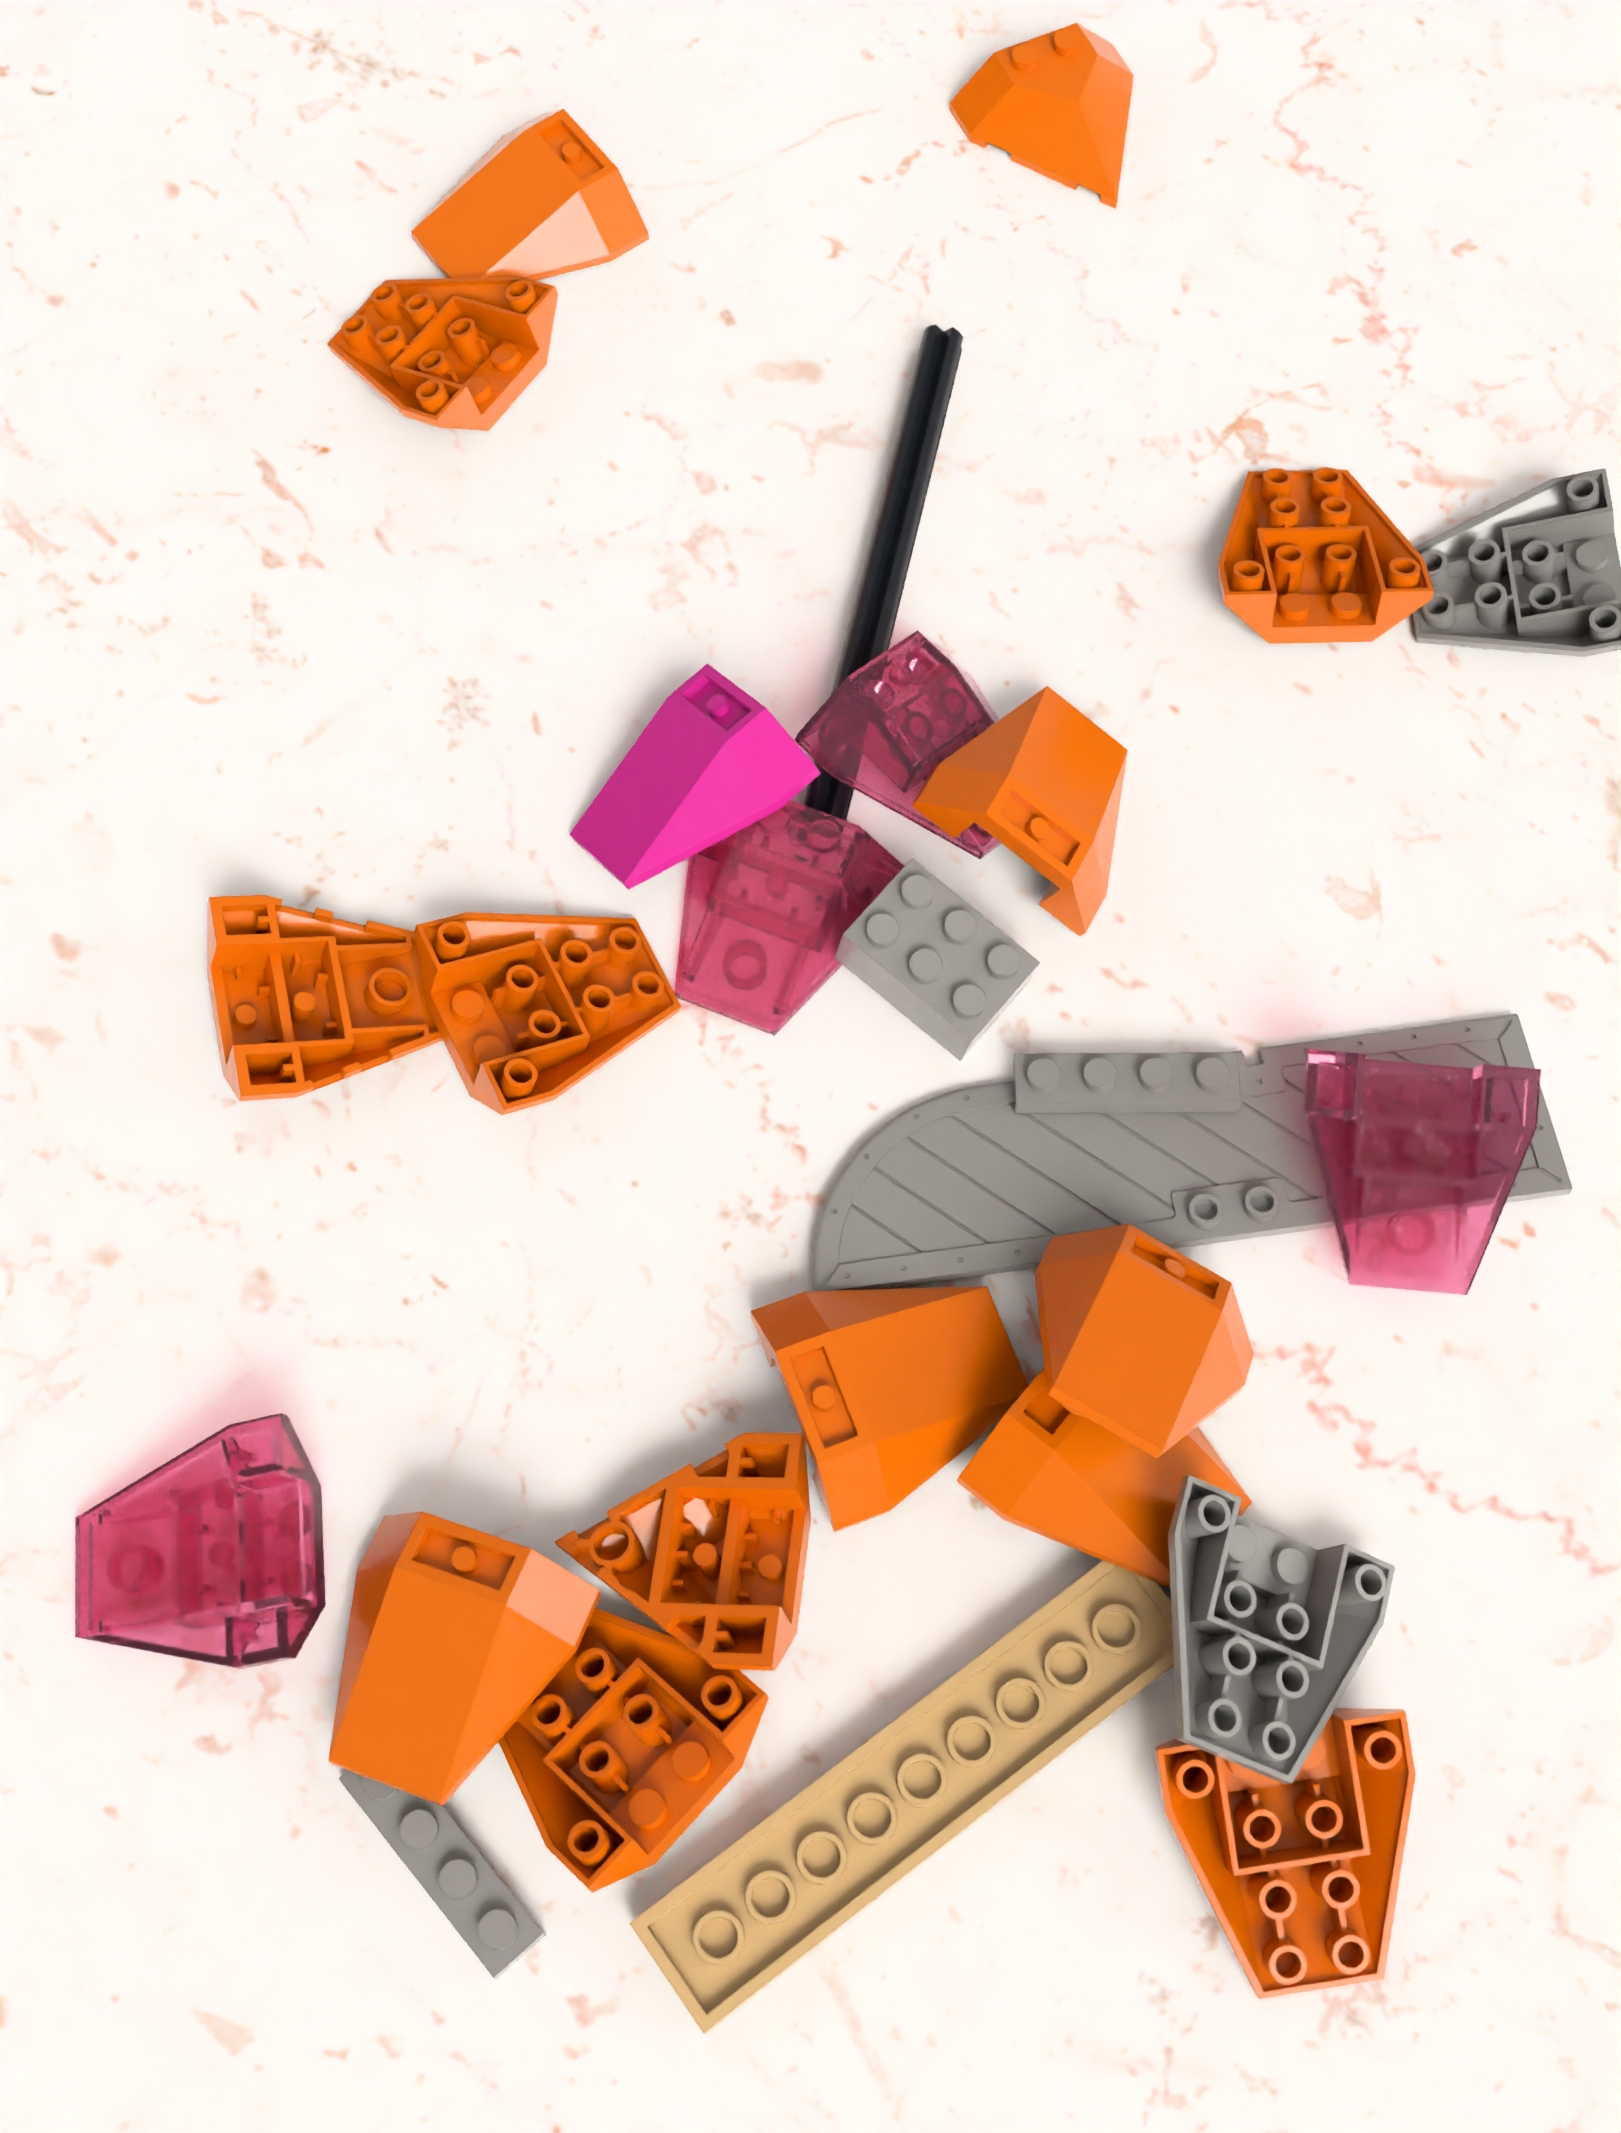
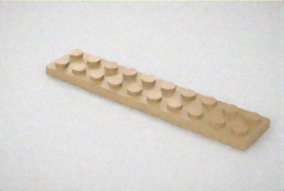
M1101 1561L629 1923L703 2034L708 2033L1174 1667L1171 1600L1155 1581L1106 1561Z

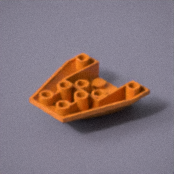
M564 109L541 114L503 135L411 231L414 241L446 278L519 276L537 281L611 262L649 240V232L619 169Z
M519 276L385 280L373 290L371 296L356 313L343 323L341 329L327 345L334 355L403 416L439 428L489 431L547 364L558 292L553 285Z
M1322 467L1316 470H1284L1272 468L1267 471H1248L1218 562L1217 574L1224 604L1269 644L1372 642L1432 600L1434 589L1424 558L1347 469L1337 470L1330 467Z
M1046 686L940 762L931 772L911 806L953 839L973 823H977L1051 881L1038 905L1081 937L1088 930L1107 895L1128 750L1050 687Z
M466 912L418 924L414 930L427 1007L469 1096L500 1115L555 1100L678 1013L681 1008L636 918Z
M1131 1224L1051 1237L1034 1272L1047 1394L1059 1401L1069 1412L1077 1416L1086 1417L1114 1433L1124 1444L1133 1448H1140L1153 1457L1158 1458L1238 1394L1246 1383L1254 1353L1232 1283Z
M987 1286L804 1291L750 1311L770 1367L777 1366L815 1464L816 1469L813 1479L834 1533L894 1509L997 1424L1029 1386Z
M1045 1367L1005 1413L956 1480L957 1483L1003 1520L1170 1588L1168 1534L1183 1476L1191 1475L1241 1497L1238 1511L1240 1516L1243 1515L1252 1503L1198 1426L1160 1457L1155 1458L1140 1448H1133L1124 1444L1114 1433L1086 1417L1077 1416L1069 1412L1059 1401L1048 1396Z
M422 1511L383 1516L357 1569L328 1761L332 1765L443 1806L575 1654L602 1595L600 1590L535 1550Z
M596 1608L575 1654L498 1742L546 1848L593 1893L656 1864L743 1766L769 1697L740 1670L714 1669L674 1637Z
M1335 1708L1292 1784H1283L1179 1741L1177 1738L1154 1747L1164 1812L1257 1998H1269L1384 1979L1416 1776L1406 1711L1403 1709Z

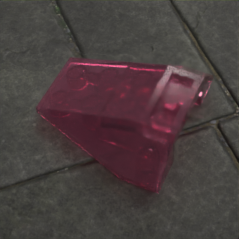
M917 630L849 675L798 732L795 741L832 777L976 858L982 859L1002 844L977 823H973L953 839L911 806L931 772L940 762L999 721V718L973 676L936 641Z

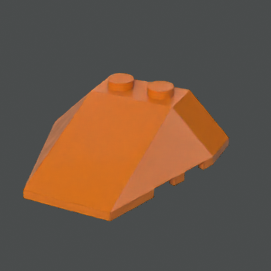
M267 895L209 897L207 902L208 985L222 1073L239 1101L299 1097L443 1041L427 1007L414 931L367 920L365 925L333 918L332 911L316 908L315 912L312 913L281 905L282 899Z

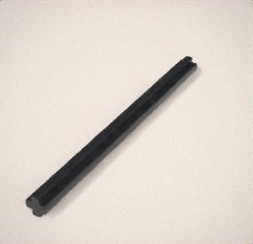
M936 324L931 325L924 330L814 759V764L821 774L808 784L796 830L798 834L796 842L807 850L818 847L828 854L837 852L840 849L963 349L961 347L963 335L953 327L943 331Z

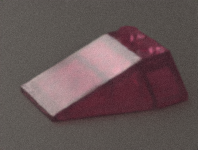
M791 800L781 809L689 857L674 989L676 997L775 1036L843 965L834 958L843 933L903 869L904 865L859 825Z
M1307 1050L1303 1109L1348 1285L1468 1295L1537 1128L1541 1069L1482 1064L1474 1068L1373 1060L1367 1059V1054Z
M283 1413L234 1423L224 1427L75 1518V1637L244 1669L295 1659L326 1605L321 1484L288 1415Z

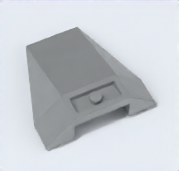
M1606 468L1553 478L1414 547L1425 560L1434 589L1432 600L1413 612L1417 643L1577 657L1621 650V565L1615 537L1614 512Z
M1191 1475L1183 1476L1168 1534L1177 1740L1283 1784H1292L1384 1624L1395 1566L1347 1544L1317 1550L1238 1515L1241 1497Z

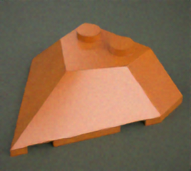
M1074 23L994 52L949 103L950 112L969 142L982 148H986L988 144L1007 151L1011 153V161L1071 189L1076 190L1079 185L1100 194V202L1116 209L1134 74L1114 45L1080 24Z
M742 1433L724 1444L726 1447L725 1451L695 1468L690 1463L606 1511L609 1516L608 1518L582 1533L577 1534L573 1530L554 1541L557 1547L714 1669L775 1671L798 1630L811 1524L805 1438L802 1433Z

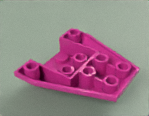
M707 663L666 698L569 835L583 850L629 890L781 809L821 773L765 706Z

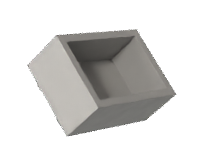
M913 858L843 933L834 957L960 1062L1027 986L1040 964V961Z

